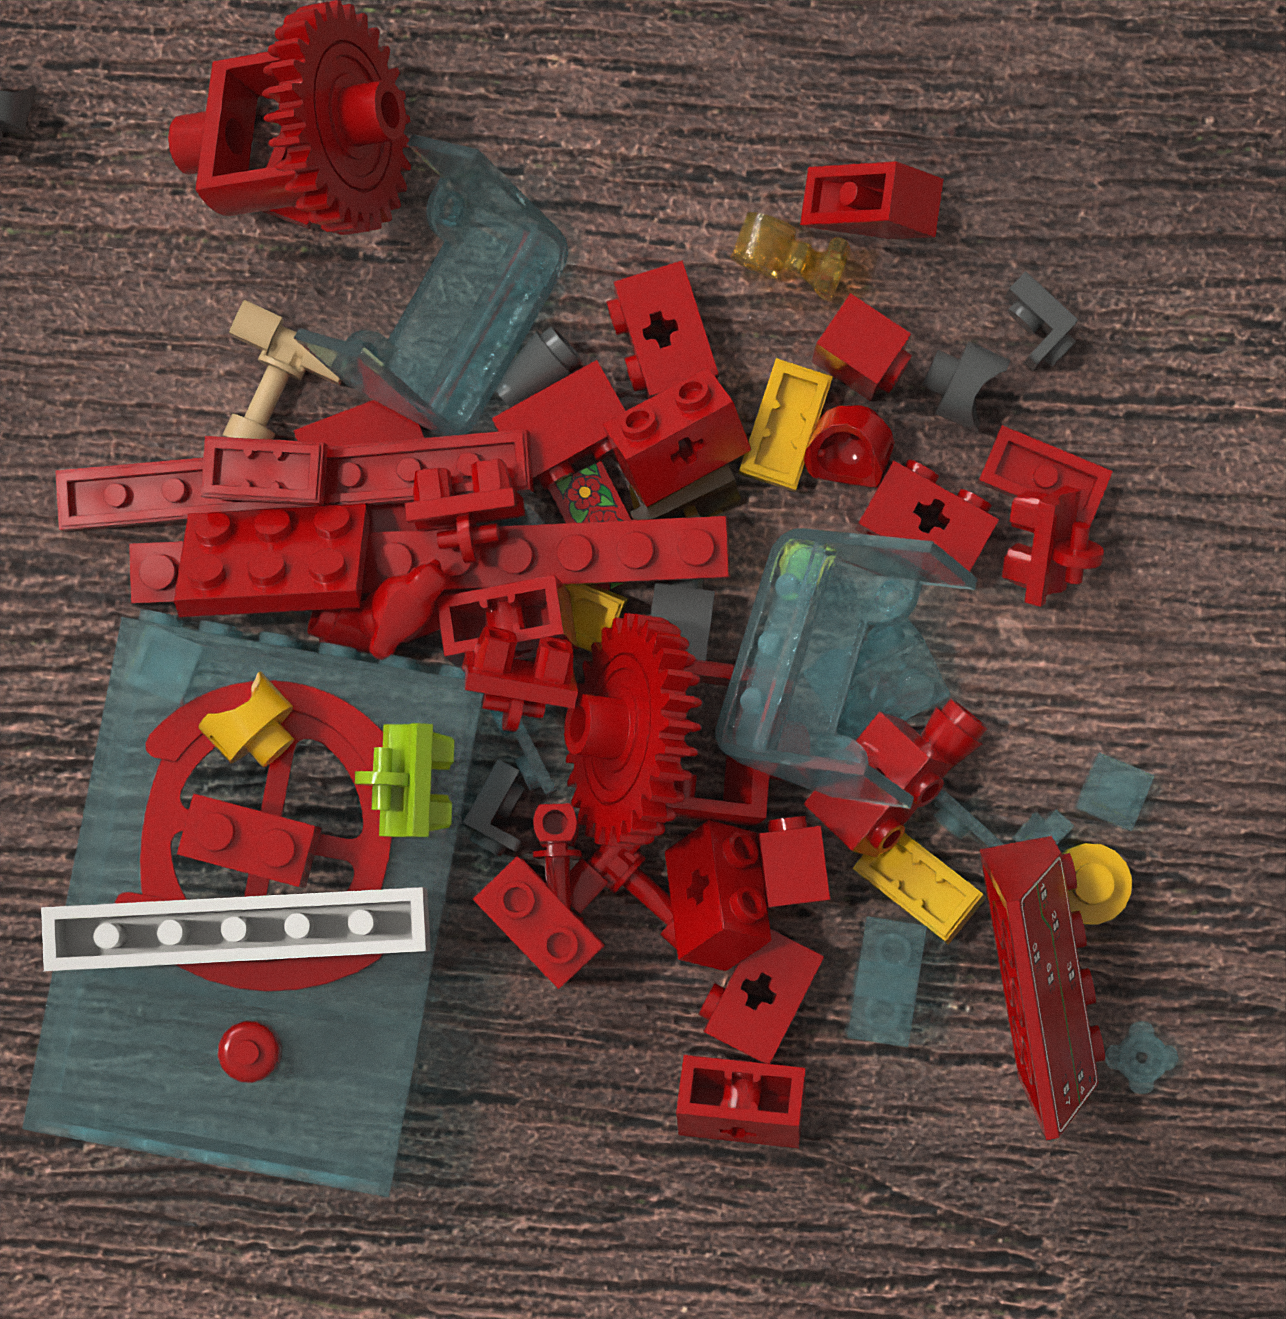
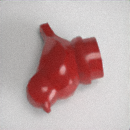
M434 559L429 563L416 566L409 573L387 578L376 591L367 596L360 606L358 612L359 627L363 634L371 640L369 650L375 658L379 660L388 658L398 644L408 642L414 638L431 620L435 601L446 585V576L441 570L439 560Z

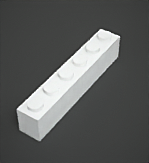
M423 887L41 907L44 971L430 951L427 888Z

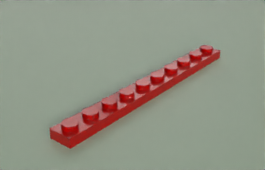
M714 516L498 526L500 541L480 544L479 562L466 564L463 561L460 547L441 550L438 547L437 532L454 529L369 532L361 595L376 591L387 578L409 573L416 566L429 563L434 559L440 561L441 570L446 576V585L443 591L482 589L550 575H556L564 585L731 578L728 517ZM183 541L129 544L131 604L174 603Z

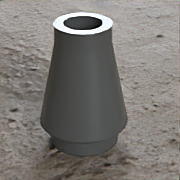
M551 325L542 334L535 331L502 377L492 386L511 408L574 373L573 370L583 361L563 335Z

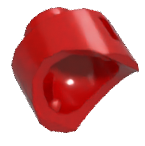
M862 405L837 406L827 410L819 419L806 448L804 462L812 478L876 488L880 484L893 454L894 437L888 425L871 408Z

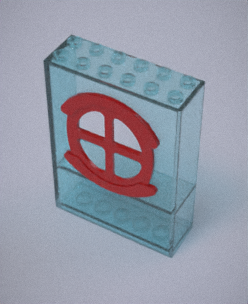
M140 609L138 620L121 618L66 906L187 900L176 875L172 855V841L177 833L183 832L189 811L182 804V790L196 767L216 748L199 730V724L207 714L230 711L248 702L252 696L251 686L258 672L261 671L293 706V710L281 725L294 738L293 743L277 759L269 764L260 810L262 812L283 817L297 744L304 739L320 742L331 750L348 771L354 785L355 771H373L374 747H383L384 724H433V732L454 739V762L450 769L431 770L430 794L448 795L452 802V818L449 828L429 831V837L379 836L380 810H372V786L355 785L363 816L361 834L354 839L320 834L315 853L317 856L344 860L352 865L354 877L347 891L427 888L430 951L53 971L22 1129L390 1197L398 1188L466 825L463 821L468 814L487 709H482L484 693L465 690V672L462 671V667L441 664L439 675L419 672L420 664H417L416 660L390 655L385 660H379V664L360 661L361 653L356 652V649L320 642L319 652L301 650L302 643L296 641V638L260 631L259 641L242 639L243 632L236 630V627L200 620L198 631L183 628L184 621L176 619L174 615ZM248 874L244 897L267 896L270 879ZM245 1020H260L270 1025L277 1032L282 1043V1059L277 1069L269 1077L255 1083H241L230 1078L221 1068L218 1059V1044L223 1033L232 1025Z

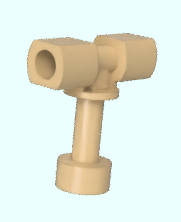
M244 300L229 333L231 337L262 350L258 361L266 365L267 369L245 416L232 414L222 436L273 440L276 434L267 429L266 426L289 377L301 381L305 371L340 386L352 361L354 351L317 333L310 339L282 326L284 320L281 316Z

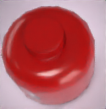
M245 1020L232 1025L223 1033L218 1044V1059L221 1068L230 1078L241 1083H255L269 1077L277 1069L282 1059V1043L279 1035L270 1025L260 1020Z

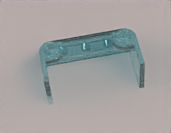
M412 134L407 145L440 176L429 197L426 210L430 229L444 242L388 339L378 332L362 329L351 334L346 341H342L301 328L298 329L294 339L351 388L433 432L445 436L465 435L477 423L561 276L568 258V245L563 233L479 149Z
M796 528L784 533L776 540L770 550L715 732L719 748L741 764L830 797L911 809L914 797L869 766L867 753L857 741L848 736L836 735L838 724L868 625L888 627L904 621L915 609L923 584L975 590L978 578L933 541Z

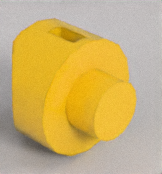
M260 671L251 686L252 696L248 702L230 711L207 714L199 724V730L230 763H234L250 753L264 768L277 759L294 741V738L281 725L293 710V706Z
M1084 843L1066 849L1062 854H1071L1077 878V889L1068 890L1071 912L1080 911L1083 923L1089 925H1098L1114 919L1125 909L1131 896L1132 877L1127 863L1115 850L1102 844Z

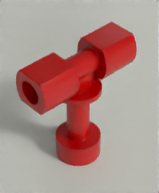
M570 803L539 804L534 813L533 826L539 843L544 850L534 851L533 858L545 859L546 886L571 911L570 858L582 857L581 850H568L575 848L579 838V825L575 811ZM577 917L583 924V917Z
M601 845L588 861L582 857L570 870L571 906L580 914L605 886L613 894L624 886L667 925L659 935L677 950L670 895L639 868L646 860V857L638 851L640 847L629 849Z

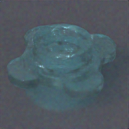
M1137 1021L1130 1025L1129 1035L1119 1045H1111L1107 1048L1105 1062L1109 1068L1119 1070L1129 1080V1087L1133 1092L1146 1094L1153 1089L1154 1080L1158 1079L1165 1070H1171L1177 1065L1178 1054L1174 1047L1164 1045L1161 1040L1154 1036V1029L1150 1023ZM1138 1052L1146 1053L1147 1060L1144 1063L1136 1061V1054Z

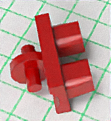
M502 459L484 460L470 464L474 493L453 496L451 471L447 468L437 467L415 471L414 502L404 503L406 521L408 523L414 522L418 531L457 526V529L437 532L439 549L460 547L465 564L479 562L480 544L500 541V533L497 523L477 526L476 523L525 516L524 499L513 488L507 465Z
M1064 485L1051 494L1025 491L1012 501L1009 520L1011 526L1034 533L1032 547L1017 543L1008 549L1004 557L1002 578L1026 588L1025 603L1042 607L1046 603L1047 595L1062 593L1066 590L1067 583L1081 584L1084 569H1093L1101 566L1103 563V547L1089 540L1090 525L1076 522L1081 489Z
M485 626L474 652L465 650L462 671L465 672L464 688L467 691L484 693L482 709L503 712L502 729L504 731L516 732L521 716L543 719L546 704L574 709L578 689L573 669V648L570 641L553 637L540 638L535 662L513 659L517 644L515 633L507 629Z

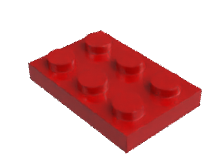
M366 503L188 513L174 596L178 617L360 608L370 525Z

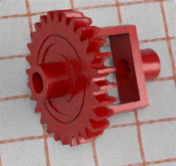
M341 0L305 5L285 17L284 24L278 27L274 33L279 41H275L274 44L270 45L267 50L268 52L212 62L206 111L176 116L170 124L168 133L169 149L175 165L184 174H197L195 190L208 207L223 216H234L296 206L299 210L310 211L308 220L311 223L321 225V228L326 232L339 235H351L378 230L382 228L381 223L390 222L393 219L391 210L399 209L401 206L397 193L406 192L407 185L401 172L411 170V164L403 154L404 148L412 147V141L404 134L405 125L410 123V116L406 114L404 100L406 93L399 90L395 85L400 73L398 67L388 69L387 66L391 50L388 45L378 47L380 31L377 27L368 29V16L365 13L355 14L354 5H342ZM263 96L267 99H274L279 103V109L265 115L264 121L277 123L282 128V132L277 137L270 139L268 145L271 147H284L288 153L286 158L279 161L276 166L249 170L258 97Z
M624 613V618L615 617L612 622V628L604 627L601 630V643L593 642L591 645L593 662L584 661L582 664L585 683L576 682L578 695L575 708H568L564 724V739L569 754L566 756V763L574 764V769L567 780V786L576 788L571 800V806L580 808L577 822L579 825H586L585 835L595 838L594 843L632 849L652 843L655 836L662 835L665 832L664 823L672 821L676 817L741 825H756L764 821L767 814L769 779L788 782L796 781L802 775L809 755V738L805 726L800 722L774 719L777 673L763 668L698 660L694 655L685 651L689 648L690 643L688 639L681 636L680 628L662 617ZM699 683L732 687L723 801L695 798L697 775H693L690 771L683 769L680 764L682 757H692L699 753L696 748L688 746L684 741L686 734L702 729L699 723L686 719V713L690 708L700 707L703 703L701 699L695 696L686 695L688 687Z

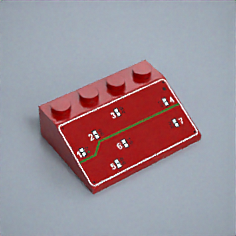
M1052 836L979 850L1017 1075L1045 1139L1051 1140L1061 1136L1099 1084L1096 1062L1105 1061V1050L1099 1026L1089 1025L1086 1006L1096 1004V995L1089 968L1080 969L1077 948L1086 947L1087 941L1080 911L1071 912L1068 890L1077 889L1073 859L1070 853L1061 854Z

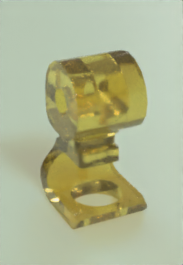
M748 212L730 259L740 266L775 279H779L781 273L786 270L793 272L796 277L809 283L819 298L832 301L851 253L848 242L845 239L835 237L830 241L826 252H817L813 250L811 244L796 241L797 231L792 225L769 215Z

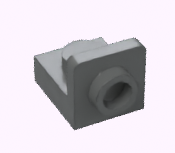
M1025 271L1009 288L1005 298L1012 304L1007 310L1008 313L1022 328L1031 334H1034L1039 329L1047 336L1025 361V364L1034 371L1043 360L1053 367L1075 344L1076 340L1069 332L1074 328L1078 319Z
M500 759L494 765L463 821L464 824L475 829L469 840L499 857L502 856L506 847L518 853L524 843L493 826L498 815L507 820L510 818L525 790L524 787L516 783L521 772Z

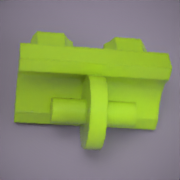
M384 724L383 747H374L373 771H355V785L372 786V810H380L379 836L429 837V831L449 828L451 825L452 802L449 796L430 794L431 770H449L454 762V739L433 732V724Z

